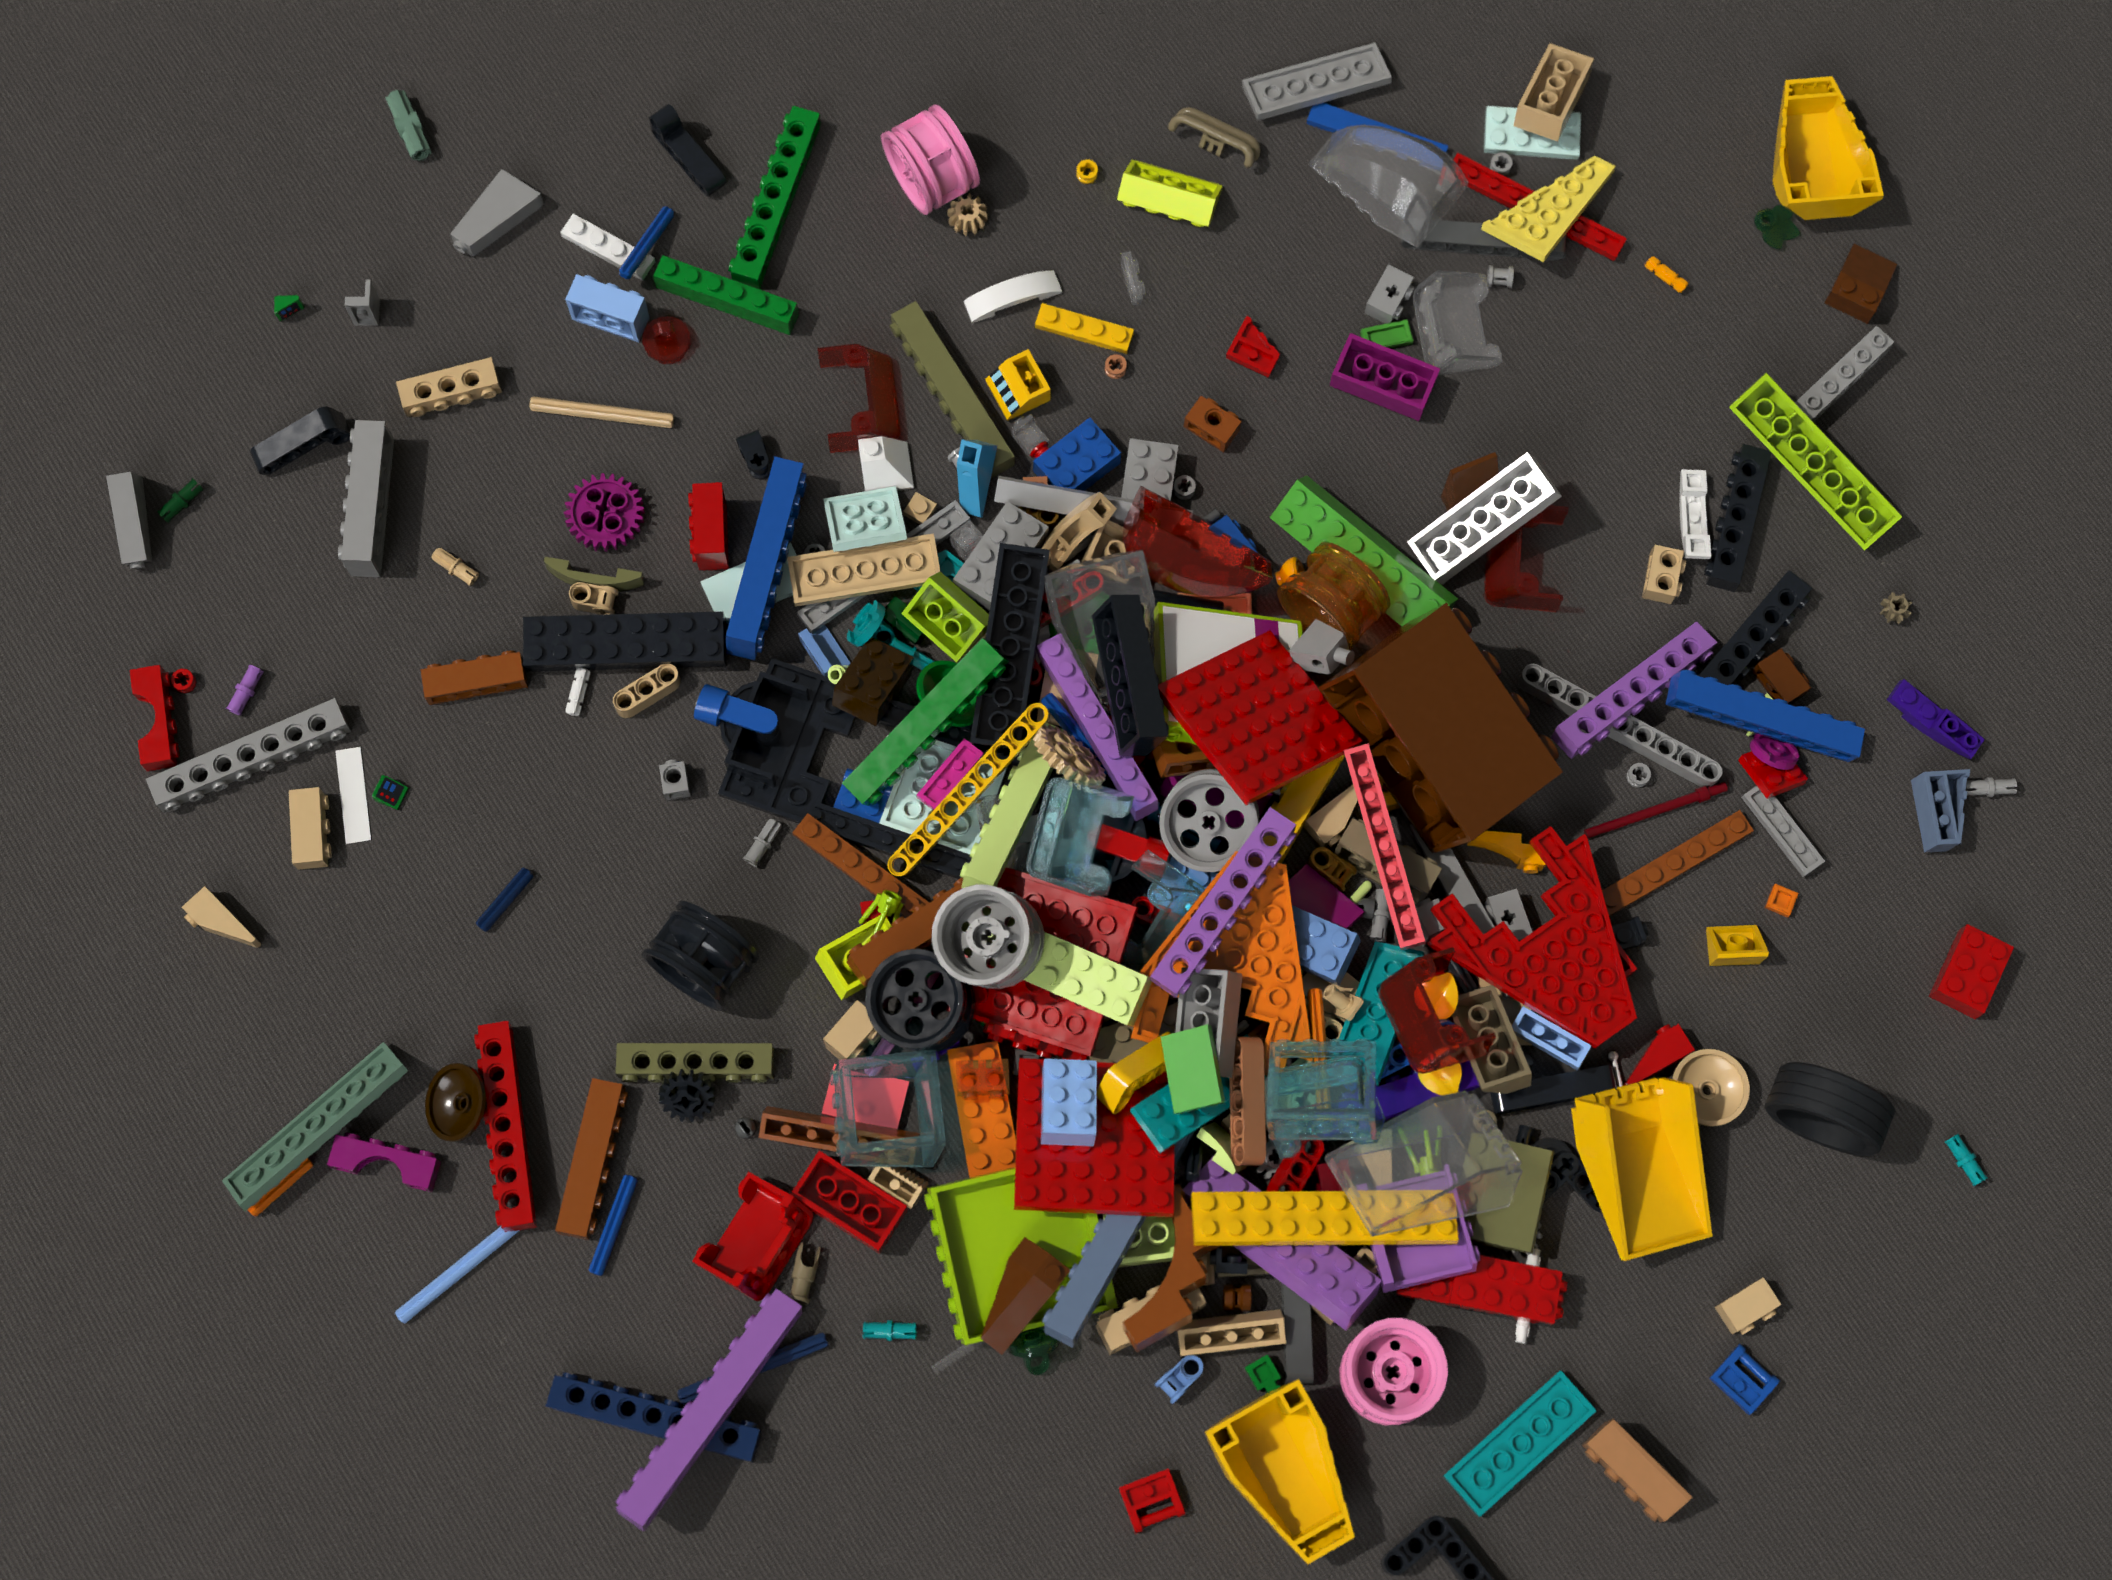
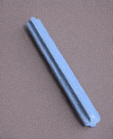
M500 1226L396 1310L395 1314L402 1323L408 1322L519 1231L505 1232Z

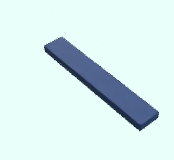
M1325 103L1312 106L1306 123L1437 169L1441 168L1448 149V145Z

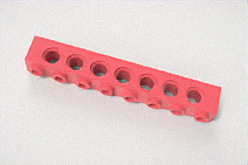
M1369 743L1344 750L1400 949L1402 951L1426 944Z

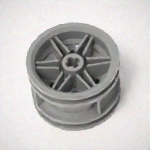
M972 885L953 893L938 910L932 926L933 949L940 965L957 980L988 989H1002L1023 981L1034 971L1044 949L1045 934L1037 911L1027 900L1019 895L991 885ZM989 906L991 914L985 916L982 911L985 907ZM1010 917H1013L1015 919V924L1011 927H1008V921ZM964 922H969L970 925L967 931L964 932L962 925ZM995 934L996 940H992V943L988 942L987 937ZM1010 943L1017 945L1015 953L1009 951L1008 945ZM966 948L972 950V956L966 958L964 955ZM993 958L996 962V966L993 969H990L988 965L991 959Z

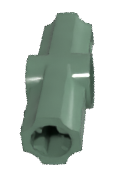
M399 90L390 92L386 100L393 114L395 126L401 140L403 139L406 144L405 146L412 160L418 161L426 159L431 154V150L424 137V130L416 111L413 112L405 91Z

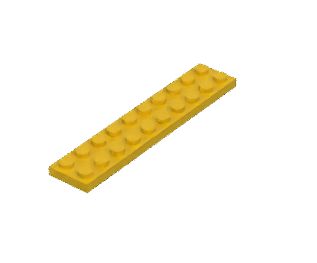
M1452 1191L1192 1192L1191 1194L1194 1246L1457 1244L1459 1241Z

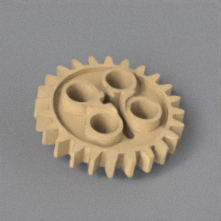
M1044 725L1034 735V746L1039 748L1037 752L1044 755L1042 759L1046 760L1050 767L1057 769V774H1063L1065 780L1070 779L1075 786L1078 783L1082 789L1086 787L1088 790H1096L1104 782L1106 774L1104 773L1105 769L1101 767V762L1095 760L1097 756L1093 755L1089 748L1084 747L1081 741H1076L1073 735L1070 737L1065 730L1062 732L1058 727L1053 728L1051 725L1048 727Z

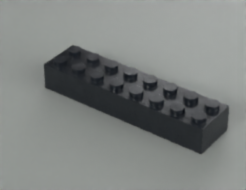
M1000 543L985 639L1009 662L1005 665L1006 670L998 678L993 677L987 683L989 685L988 689L976 698L970 738L971 744L992 747L1029 707L1037 654L1036 646L1039 641L1052 554L1048 549ZM1025 727L1015 729L1014 738L1017 741L1024 740ZM1005 745L999 747L1001 749L1010 750L1009 747Z
M723 611L523 617V666L528 672L572 671L577 668H585L587 670L657 668L662 664H672L676 668L727 666L726 617Z

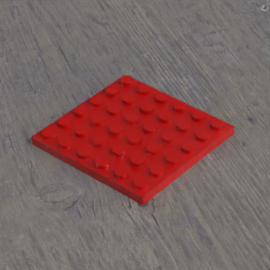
M1271 630L1164 681L1158 686L1160 698H1162L1166 708L1246 806L1345 754L1344 750L1358 747L1363 741L1342 715L1324 698L1317 685L1301 666L1292 660L1290 653Z
M1005 868L996 887L1017 894L1027 900L1037 911L1042 921L1044 932L1121 964L1138 907L1011 868ZM1025 980L1014 986L1002 989H988L972 985L976 999L974 1020L984 1023L992 1022L1005 1027L1006 1030L1010 1031L1013 1029L1018 1034L1087 1056H1093L1105 1015ZM947 1005L946 1011L950 1012V1007Z
M1019 1058L1014 1210L1173 1217L1174 1145L1159 1153L1130 1112L1132 1107L1169 1084L1167 1071L1135 1090L1127 1105L1117 1114H1113L1096 1098V1137L1094 1146L1041 1144L1042 1069L1044 1059ZM1097 1062V1089L1106 1072L1115 1063Z

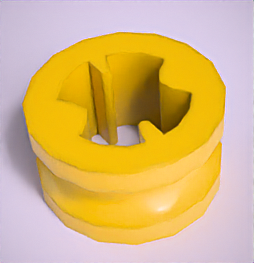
M1083 160L1077 166V178L1084 184L1093 183L1098 176L1097 164L1092 160ZM1086 168L1091 169L1089 175H1084Z

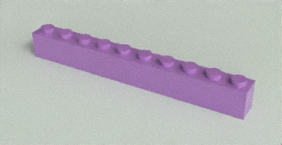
M778 1289L772 1295L768 1293L760 1304L762 1309L757 1316L753 1314L744 1326L746 1331L741 1337L736 1336L730 1344V1353L725 1359L721 1357L713 1368L715 1373L709 1381L705 1379L697 1390L699 1394L694 1402L689 1401L683 1408L681 1420L678 1424L673 1423L667 1430L665 1442L661 1447L657 1445L649 1456L651 1461L646 1468L641 1467L632 1479L635 1483L629 1491L624 1490L616 1501V1504H618L616 1507L618 1514L643 1532L650 1525L801 1316L802 1306Z

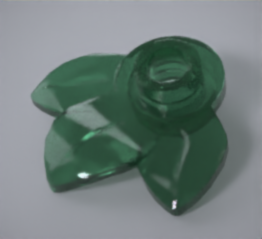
M1777 205L1773 209L1760 210L1754 217V224L1758 230L1762 231L1764 242L1775 249H1781L1783 240H1792L1800 235L1798 228L1789 220L1793 212L1783 205ZM1762 220H1768L1769 224L1764 223Z

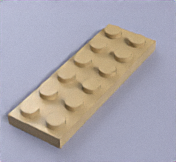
M934 533L909 537L907 540L849 549L847 551L834 552L833 550L787 557L795 607L923 586L930 576L940 572Z

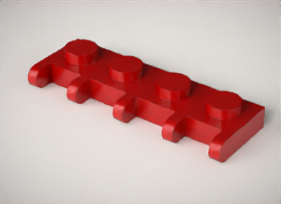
M992 1022L986 1023L983 1032L989 1034L988 1039L1002 1043L1003 1039L1013 1042L1012 1047L1027 1051L1028 1047L1036 1049V1055L1051 1059L1052 1055L1068 1060H1086L1087 1055L1018 1034L1013 1029L1010 1031L1006 1030L1005 1027Z

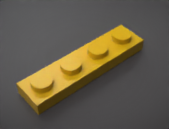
M1044 303L1041 304L1035 322L1036 329L1127 354L1134 334V329Z

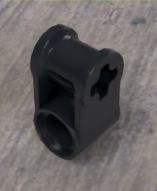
M759 430L737 437L738 447L752 477L759 480L767 478L770 475L771 465Z

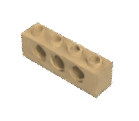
M492 357L396 381L402 407L407 417H420L425 412L433 410L443 411L452 405H466L473 400L479 398L489 399L495 397L496 394L502 393ZM471 381H479L475 386H469ZM450 386L455 387L451 392H444ZM424 393H431L428 398H421Z

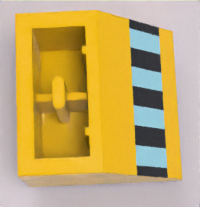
M1029 349L1006 359L985 379L1007 421L1050 401L1051 389Z

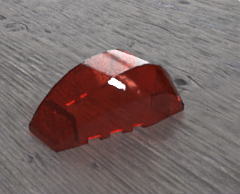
M1140 486L1124 521L1123 542L1127 556L1145 576L1177 592L1201 597L1232 596L1253 591L1270 583L1272 580L1270 560L1245 545L1239 548L1230 542L1232 537L1226 533H1223L1221 536L1209 529L1211 524L1203 519L1200 523L1190 518L1191 512Z

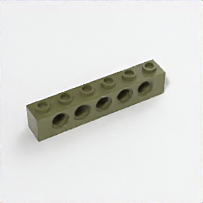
M617 1043L616 1075L618 1078H622L623 1082L633 1083L638 1082V1078H648V1082L659 1083L663 1082L664 1078H669L671 1072L679 1075L680 1069H683L685 1074H689L691 1068L688 1067V1064L693 1058H700L702 1060L701 1066L693 1069L694 1075L698 1076L700 1073H703V1080L710 1079L711 1083L715 1082V1079H726V1082L730 1083L741 1082V1079H752V1082L764 1083L767 1082V1079H773L774 1047L772 1043ZM641 1058L650 1059V1064L645 1069L637 1068V1063ZM667 1058L676 1059V1064L671 1069L663 1068V1062ZM719 1058L728 1060L727 1066L723 1069L714 1067L715 1061ZM745 1058L754 1060L753 1066L749 1069H742L740 1067L741 1061Z

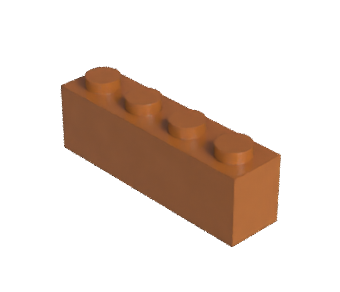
M512 650L505 651L499 656L481 655L476 660L467 661L459 659L453 661L452 664H431L425 669H420L424 697L429 705L528 687L523 657L520 652Z

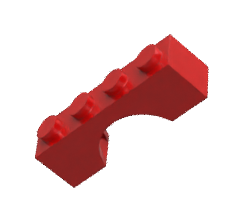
M160 665L131 669L132 694L139 701L153 705L155 710V722L152 729L146 736L138 740L140 765L146 771L177 766L176 758L180 757L178 744L174 743V734H177V726L175 720L171 717V710H174V702L172 696H169L168 687H171L170 674Z

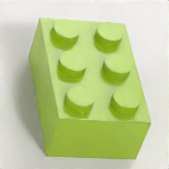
M941 571L926 580L901 613L956 663L986 634L989 614Z

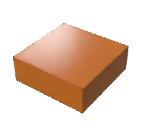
M1774 884L1764 908L1788 918L1791 915L1799 893Z

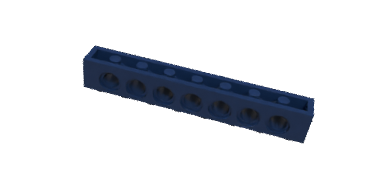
M563 1372L562 1377L554 1376L546 1407L662 1439H667L665 1434L674 1423V1420L678 1416H683L681 1415L683 1409L679 1408L680 1403L665 1399L664 1404L654 1401L655 1396L645 1393H639L638 1397L628 1395L629 1389L614 1386L613 1390L603 1388V1382L588 1379V1383L577 1381L579 1376ZM576 1389H583L585 1393L584 1399L579 1403H574L572 1393ZM604 1395L609 1396V1407L605 1410H600L597 1406L598 1399ZM628 1402H633L636 1406L635 1413L630 1417L624 1416V1405ZM653 1409H659L662 1414L660 1421L655 1424L650 1423L648 1420L649 1412ZM728 1416L704 1450L753 1463L762 1431L756 1429V1423L742 1420L741 1424L730 1422L731 1417ZM731 1429L737 1430L738 1440L734 1444H727L724 1439L726 1432Z

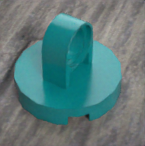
M874 600L873 605L868 603L860 610L853 620V623L856 624L853 632L848 630V642L856 647H860L871 637L879 640L877 634L880 631H888L890 633L889 639L881 642L888 645L892 643L891 640L895 637L893 628L883 620L885 615L884 605Z

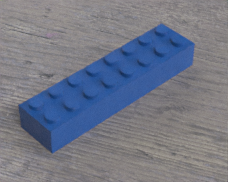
M774 456L726 633V654L756 660L757 652L762 653L765 630L768 631L771 620V608H774L777 598V585L780 586L782 580L783 563L786 564L789 553L788 544L793 539L795 530L793 526L795 519H798L801 507L799 505L800 499L804 497L806 490L805 481L807 473L803 472V463Z

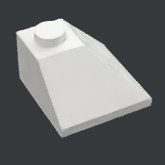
M883 436L858 439L865 491L896 486L897 491L914 489L907 442Z

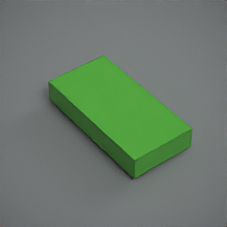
M1407 319L1363 328L1360 331L1362 338L1390 349L1413 344V337Z

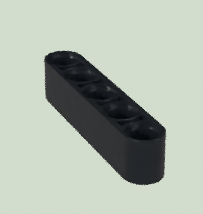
M1605 1065L1531 1079V1086L1508 1094L1490 1092L1494 1113L1495 1115L1575 1101L1577 1097L1589 1094L1595 1095L1597 1092L1613 1088L1617 1090L1612 1065Z

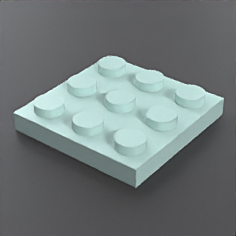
M896 486L823 499L834 552L907 540Z

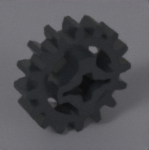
M680 1069L679 1075L671 1072L669 1079H663L658 1094L660 1095L659 1104H664V1112L671 1111V1118L678 1115L681 1122L684 1121L685 1117H689V1120L694 1122L695 1116L703 1119L705 1112H711L715 1102V1087H710V1079L703 1080V1073L696 1076L693 1069L690 1070L689 1074H685V1071Z

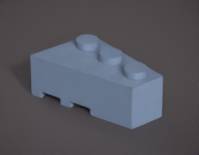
M1970 769L1923 772L1911 780L1924 853L1948 851L1961 844L1965 815L1963 813L1964 800L1967 799V791L1965 790Z

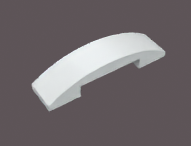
M1054 270L1041 271L995 284L964 300V304L971 322L975 323L995 316L996 311L1037 297L1039 300L1061 294L1062 290Z
M1682 469L1680 474V526L1685 558H1711L1705 501L1707 493L1706 470Z

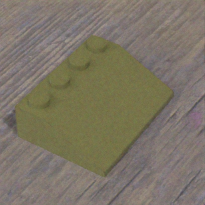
M1471 1134L1458 1191V1197H1463L1466 1212L1463 1213L1465 1222H1470L1473 1231V1237H1470L1471 1244L1533 1254L1554 1156L1553 1151L1495 1137Z

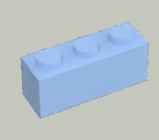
M1524 1006L1512 1024L1516 1036L1577 1071L1592 1046Z

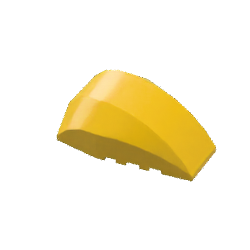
M1833 76L1786 80L1784 83L1775 147L1773 185L1781 205L1804 220L1853 216L1882 200L1884 196L1875 155L1871 148L1868 149L1865 143L1866 138L1863 132L1858 130L1854 122L1855 117L1851 111H1848L1845 105L1846 101Z
M1299 1379L1263 1395L1226 1416L1205 1431L1208 1442L1226 1478L1306 1564L1315 1561L1355 1538L1346 1503L1343 1499L1339 1477L1335 1469L1334 1458L1328 1443L1326 1428Z

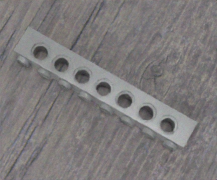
M333 698L151 776L146 781L156 806L162 812H171L180 808L181 804L185 802H194L202 799L206 793L221 791L234 781L247 780L255 772L270 770L278 762L293 760L299 756V753L306 750H316L327 741L340 740L351 730L340 704ZM319 723H326L323 730L315 731ZM302 733L301 739L292 741L294 734ZM279 743L275 751H268L271 744ZM249 753H255L253 760L245 761V757ZM231 763V768L228 771L221 772L224 764ZM208 773L204 781L198 782V777L201 774ZM184 783L181 791L174 792L177 784Z

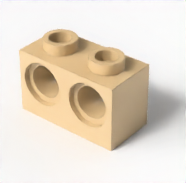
M1654 545L1649 555L1642 598L1671 604L1675 597L1680 596L1682 583L1678 582L1679 575L1684 573L1686 560L1682 559L1683 550ZM1662 560L1671 562L1672 567H1666ZM1658 583L1666 584L1668 590L1661 589Z

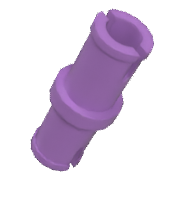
M253 665L248 666L240 684L237 683L235 686L237 690L226 707L227 710L241 716L249 698L254 696V689L264 671Z

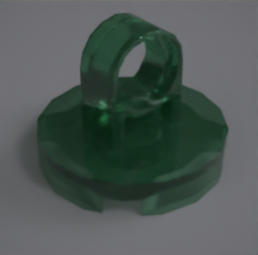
M1038 1327L1022 1331L1008 1347V1352L1013 1356L1023 1358V1363L1031 1374L1041 1375L1049 1367L1048 1353L1055 1350L1060 1341L1045 1334V1328ZM1041 1356L1043 1358L1042 1363L1038 1367L1030 1366V1362L1034 1357Z

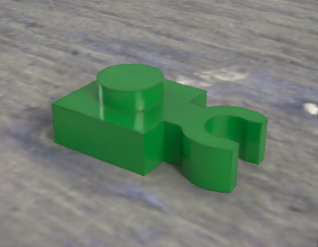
M1268 1354L1244 1368L1257 1392L1264 1388L1267 1394L1281 1387L1275 1383L1281 1377Z

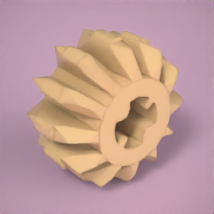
M970 194L967 196V199L960 195L958 202L952 200L951 208L947 211L949 225L954 226L956 233L963 230L965 236L968 234V231H972L976 235L977 228L983 229L985 227L984 222L988 220L986 205L981 204L979 197L972 200V195Z

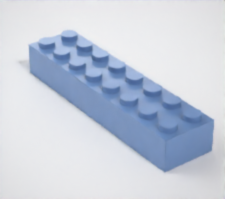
M1172 856L1165 874L1152 896V900L1185 915L1218 873L1190 869ZM1292 905L1301 970L1340 986L1361 942L1358 934Z

